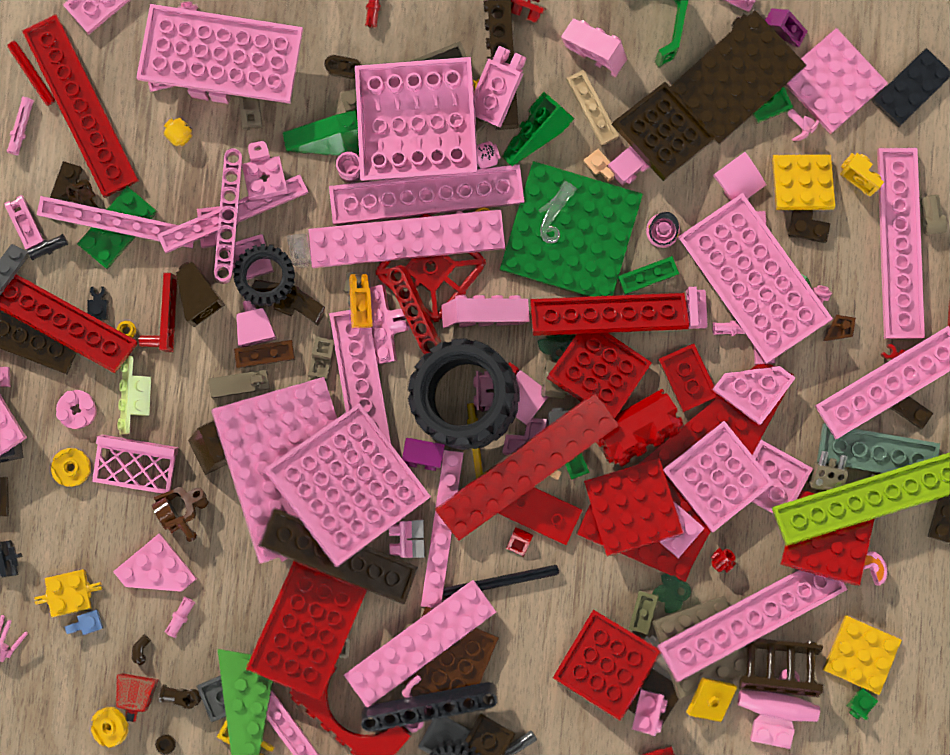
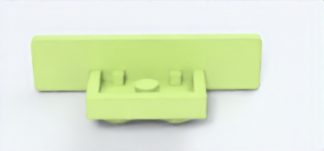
M128 356L120 367L122 379L120 380L119 389L122 393L118 409L121 413L117 423L120 435L130 433V415L149 416L151 377L132 375L133 356Z

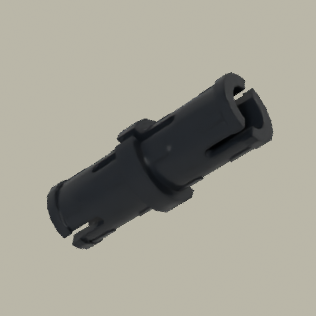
M61 234L51 240H43V243L27 249V252L33 261L45 254H53V251L67 246L68 242L64 234Z

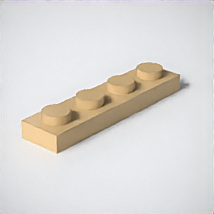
M582 70L568 77L566 81L600 145L603 146L617 139L619 135L611 125L612 122L585 71Z

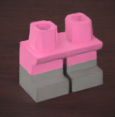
M424 520L401 521L399 524H394L389 528V536H400V544H389L391 555L425 558L424 540H407L408 538H424Z

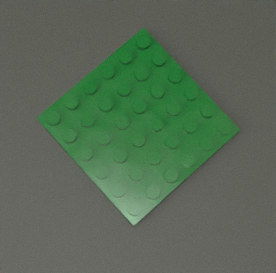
M533 161L523 192L524 203L519 205L500 271L586 297L613 296L643 193Z

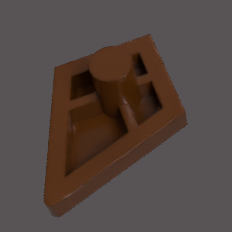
M835 315L823 341L853 337L856 318Z

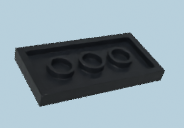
M926 47L872 102L900 127L950 78V70Z

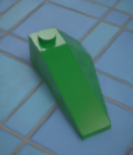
M545 92L531 105L528 110L530 113L526 122H521L519 134L512 138L502 155V158L511 166H514L560 135L575 119Z
M355 110L333 115L282 132L287 152L339 156L344 152L359 154L358 120Z

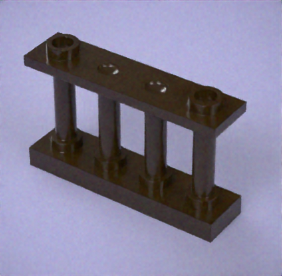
M758 638L743 646L747 647V674L742 675L739 680V689L818 698L823 693V684L815 681V655L820 654L823 650V645H817L816 642L812 641L798 643ZM755 648L767 650V676L757 677L755 674ZM775 651L787 652V678L785 680L777 679L775 676ZM795 653L807 654V680L805 682L795 679Z

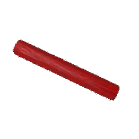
M16 41L8 43V49L46 106L53 104L55 99Z

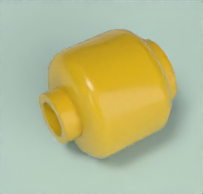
M171 118L165 123L164 136L174 146L181 145L183 147L192 138V128L182 118H176L175 120Z

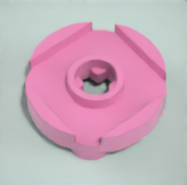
M81 390L67 391L57 403L56 416L64 426L71 429H82L94 421L97 407L90 394ZM79 404L81 412L74 415L72 408Z

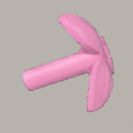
M793 109L787 113L802 128V133L793 138L792 141H800L807 138L809 133H813L819 124V120L815 122L807 116L802 118Z

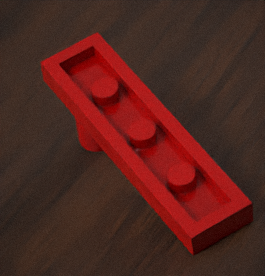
M163 273L160 336L141 335L139 337L140 347H159V350L164 352H173L177 276L172 273Z

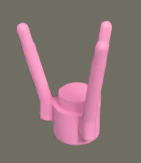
M4 615L0 617V633L5 618ZM11 620L7 621L0 638V662H4L6 657L10 658L14 650L28 634L24 632L8 650L9 646L3 642L10 628Z

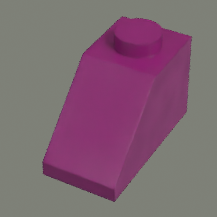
M771 8L765 19L785 42L795 47H800L808 32L790 10Z

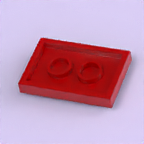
M694 343L658 359L682 412L719 396L712 390L714 384Z

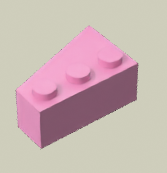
M573 18L561 36L566 47L583 58L587 56L597 61L596 66L601 68L603 65L610 69L611 75L614 77L617 76L627 61L621 40L617 36H609L602 29H595L583 20L578 21Z

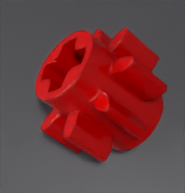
M718 548L711 556L713 559L711 564L718 572L724 570L728 573L736 565L734 562L736 559L735 555L729 549L722 550Z

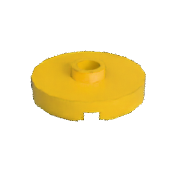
M66 448L59 451L54 456L51 465L53 478L57 483L66 487L81 485L87 480L91 472L89 457L83 451L76 448ZM71 464L75 467L73 471L69 470Z
M105 707L93 715L91 732L94 739L100 745L112 748L121 744L126 739L128 723L120 710L114 707Z

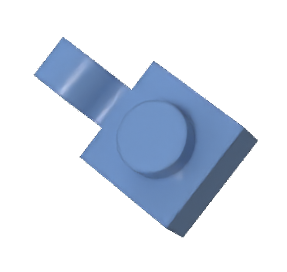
M98 610L77 616L79 622L65 626L67 634L82 630V634L86 635L103 629Z

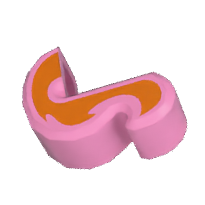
M868 551L864 569L870 568L875 585L880 586L885 582L888 575L886 563L882 556L876 552Z

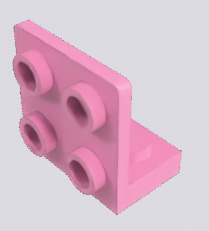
M644 690L640 691L632 730L648 733L652 736H656V732H661L663 720H659L660 714L665 712L667 700H664V695Z

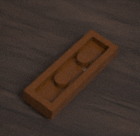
M292 340L234 349L236 367L238 369L295 360Z

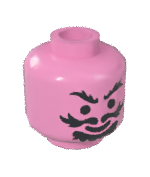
M490 141L478 144L477 164L479 167L485 169L497 165L498 159H501L497 145H493Z

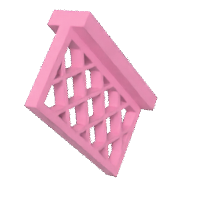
M103 434L97 436L96 444L98 446L92 482L162 494L171 491L175 460L179 447ZM103 448L110 449L114 455L108 461H105L102 457ZM123 452H129L133 458L126 465L119 457ZM143 455H147L152 461L146 468L138 460ZM116 458L122 468L114 473L108 463ZM162 458L170 459L169 468L165 471L157 463ZM135 461L141 471L133 476L127 466ZM152 465H155L161 473L154 479L146 471ZM105 466L111 476L107 479L98 478L99 470ZM123 469L130 477L126 482H121L116 476ZM144 473L150 482L146 485H139L135 478ZM163 476L167 481L166 489L158 488L154 481Z

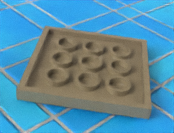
M721 596L652 621L659 644L728 608L726 597ZM743 647L676 682L668 667L678 698L695 693L702 677L725 682L747 674V657Z

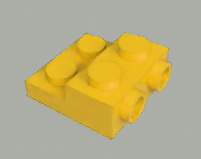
M851 153L840 166L843 169L840 175L870 197L884 183L879 174L869 171L873 164L863 154Z

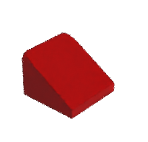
M515 527L506 549L524 557L533 534Z

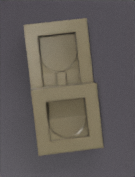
M321 337L315 338L308 378L318 379L324 377L325 381L328 380L334 351V340Z

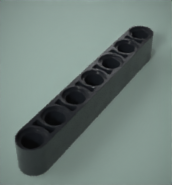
M484 682L373 704L368 708H363L361 726L365 731L373 732L490 709L498 703L497 687L491 682Z

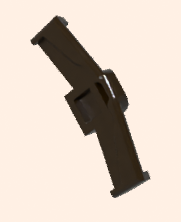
M255 280L251 288L259 292H269L274 290L280 283ZM295 285L294 287L292 286V291L286 295L287 298L285 300L282 299L280 303H275L273 306L274 310L292 316L296 310L317 326H319L325 313V306Z

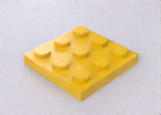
M773 155L772 165L776 210H834L835 195L831 155Z
M845 615L823 671L880 695L902 640Z

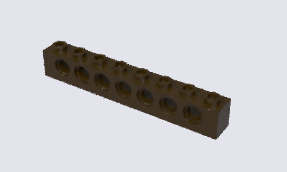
M485 0L483 1L484 12H488V19H485V31H489V38H486V50L490 49L491 56L487 57V61L488 58L491 60L494 58L495 51L501 46L510 51L505 62L510 64L514 56L511 1ZM501 12L503 16L501 18H495L493 16V13ZM497 30H501L504 33V35L502 37H496L494 35V32ZM517 93L514 95L501 128L495 125V130L518 129Z

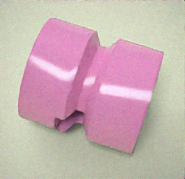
M344 152L338 156L336 167L342 180L346 182L359 180L360 160L357 154Z

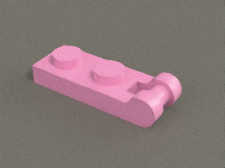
M23 195L16 197V200L8 201L4 205L27 250L43 243L44 239ZM21 207L22 210L15 212L16 208Z

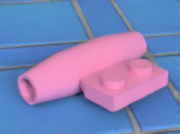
M740 689L738 694V706L759 713L756 719H754L750 740L754 742L790 749L795 731L792 721L817 722L820 716V706L798 697Z

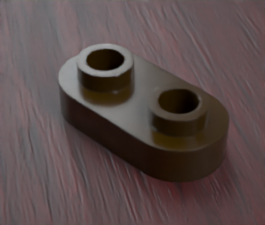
M330 55L324 62L328 74L349 79H355V72H350V69L361 65L357 59L338 55ZM333 64L338 65L336 69L331 68Z

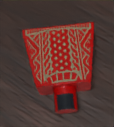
M124 673L117 674L116 707L126 709L125 718L127 721L136 722L138 711L145 712L149 709L159 679Z

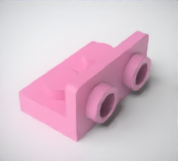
M688 287L686 290V306L689 329L707 328L706 291L697 290V287Z

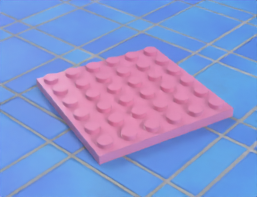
M360 403L264 470L336 567L431 497Z

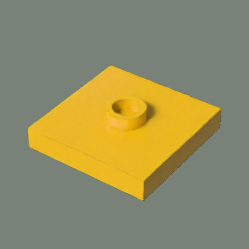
M702 677L686 713L689 716L722 722L737 690L736 685Z

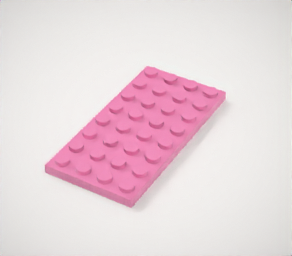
M150 4L136 78L139 81L290 104L303 27Z
M743 193L678 236L683 246L766 364L833 320Z

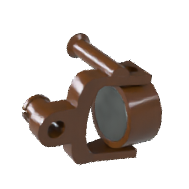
M177 487L153 497L156 503L152 504V508L165 530L168 529L171 534L180 528L188 542L194 541L197 534L192 532L186 523L195 518V507L199 509L207 507L209 501L206 498L205 492L201 488H194L186 492L183 487ZM178 496L184 500L186 506V513L181 517H178L170 502Z

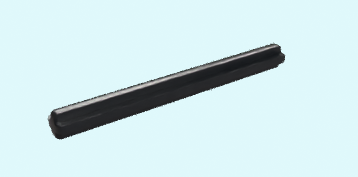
M551 565L474 582L481 591L556 576L559 575V569L557 565ZM468 583L445 587L443 589L444 597L449 598Z

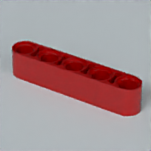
M402 265L395 266L388 271L387 279L421 351L427 354L431 352L427 342L432 341L436 346L441 343V340L408 270ZM395 270L400 271L402 275L400 280L395 278ZM403 288H407L410 291L409 297L403 295ZM412 305L418 308L417 315L411 312ZM420 323L426 326V332L420 331Z

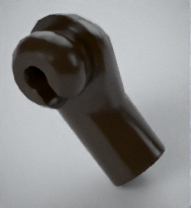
M145 634L132 647V661L138 665L145 663L146 657L143 655V649L151 642V639Z

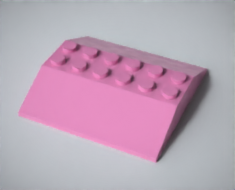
M471 57L355 66L361 181L477 173V135Z

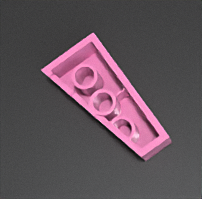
M466 295L455 296V299L442 305L443 328H450V326L459 324V327L476 325V323H478L479 327L494 325V322H496V326L525 324L530 322L528 299H521L519 295L509 296V299H503L502 295L491 296V298H485L484 295L473 296V298H467Z

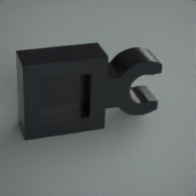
M101 286V292L96 294L95 287H91L90 293L93 296V300H87V313L99 320H108L109 301L103 300L106 295V288Z

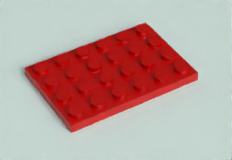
M293 561L246 670L320 701L368 590Z

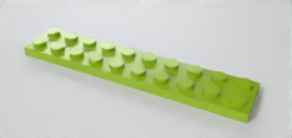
M950 453L774 506L772 511L785 545H791L949 496Z

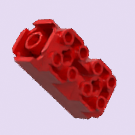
M660 389L618 413L615 420L619 426L596 441L599 447L603 446L604 456L609 464L613 462L614 464L619 463L620 466H624L631 461L632 457L636 455L639 457L648 451L646 449L648 445L653 444L654 447H657L664 442L665 438L678 435L681 432L680 427L683 425V420L681 416L677 418L676 414L679 411L670 396L664 393L663 389Z

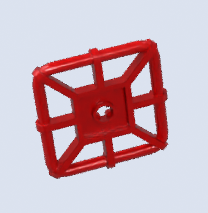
M427 213V214L421 215V216L418 217V218H422V217H432V215H428V213ZM479 252L468 253L475 258L474 260L454 261L448 255L412 258L405 266L410 276L416 280L414 282L416 289L421 284L431 292L433 313L426 308L431 320L439 322L442 319V308L439 312L437 310L436 291L443 282L455 290V293L447 301L449 302L455 299V296L465 295V291L482 272L484 265H486V259ZM381 261L377 270H375V275L392 290L386 276L391 269L386 267L391 261ZM435 263V270L428 272L426 264ZM476 266L460 286L448 278L456 267ZM398 270L394 271V274L400 273ZM402 290V293L405 297L410 296L409 290H407V292Z

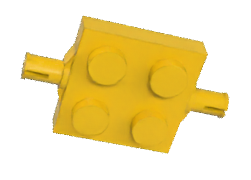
M82 569L44 578L46 595L34 597V600H36V605L47 602L51 617H57L92 609L91 592L102 590L103 587L101 582L89 584L86 572Z

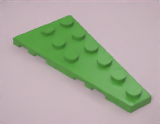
M217 649L231 755H260L273 681L246 670L252 654Z

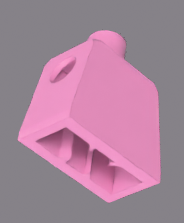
M244 301L245 312L236 315L238 345L240 347H247L276 340V334L264 308L256 309V306L251 304L250 301Z

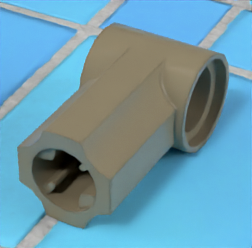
M929 195L921 198L924 213L922 225L925 235L946 232L947 220L942 215L939 195Z

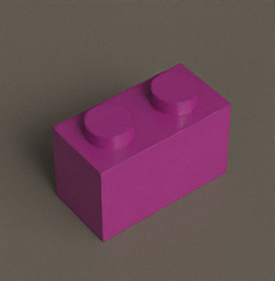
M406 437L402 459L408 467L417 468L418 464L425 466V470L436 471V468L441 469L445 444Z

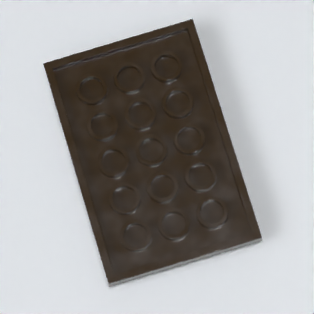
M754 10L670 87L715 136L714 140L720 145L805 69L807 65Z

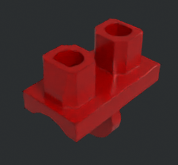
M511 0L513 2L511 13L521 16L523 8H529L530 11L527 19L537 23L541 14L545 13L546 9L532 3V1L539 3L540 0Z

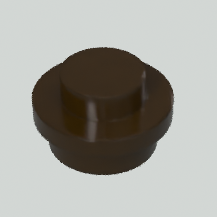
M169 734L161 735L156 740V750L163 755L172 753L176 747L175 739Z

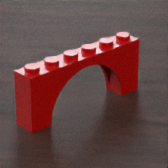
M336 666L320 701L293 689L289 692L292 695L291 699L297 705L302 704L307 708L305 712L313 719L317 717L322 722L320 725L327 732L332 731L337 735L335 739L343 746L347 744L351 748L350 752L353 755H395L412 735L403 726L388 728L385 731L371 735L354 733L344 728L333 716L328 703V687L334 672L337 670Z

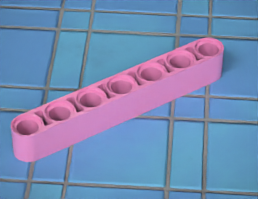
M234 148L225 152L214 268L215 279L220 284L229 283L233 274L242 154ZM234 155L239 160L236 163H231L228 161V158ZM233 174L237 179L234 182H229L226 177ZM232 193L235 195V199L227 201L224 198L225 195ZM224 213H232L234 215L233 219L225 220L223 218ZM225 231L232 234V237L228 240L221 237V234ZM226 250L230 252V257L222 259L219 256L221 251ZM224 269L228 271L229 275L226 278H220L218 272Z

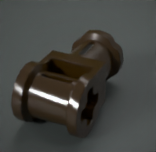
M82 179L77 184H70L66 187V194L74 203L98 208L93 200L96 195L88 180Z
M163 684L159 694V702H173L174 705L191 709L201 702V696L196 689H174ZM189 695H191V698L194 699V701L191 703L190 699H187Z

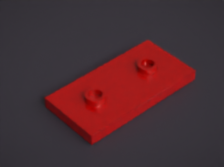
M533 487L497 514L567 545L582 509Z

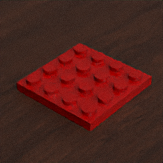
M609 333L577 334L548 374L547 379L581 402L595 392L615 418L652 362Z
M660 458L584 481L607 557L683 535Z
M801 490L797 499L804 498L815 493ZM875 518L791 545H785L780 565L859 586Z
M593 609L554 674L553 679L621 721L661 652L655 646Z

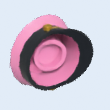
M662 212L649 220L646 234L651 244L656 247L666 248L676 242L680 234V226L674 214Z

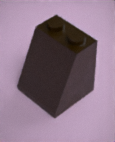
M192 261L190 263L186 262L179 267L176 275L184 317L190 325L196 327L225 306V303L201 270Z
M213 420L197 428L188 441L204 474L207 475L227 465L228 462L215 421Z

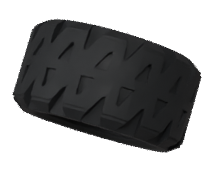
M465 338L452 339L451 342H442L430 349L431 352L424 354L414 367L416 370L409 379L408 391L410 394L408 403L416 423L433 439L456 449H478L489 445L493 440L497 441L507 432L510 423L514 422L518 412V402H520L519 385L510 365L497 351L477 340L472 341ZM460 365H477L486 369L494 384V398L487 413L481 419L469 425L457 426L446 423L439 415L435 403V392L441 378L448 371Z

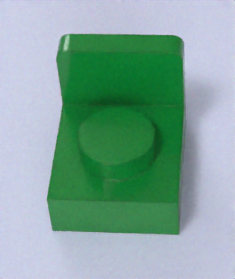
M860 688L846 706L851 709L849 713L857 720L861 718L866 721L868 719L867 715L877 704L878 700L864 688Z

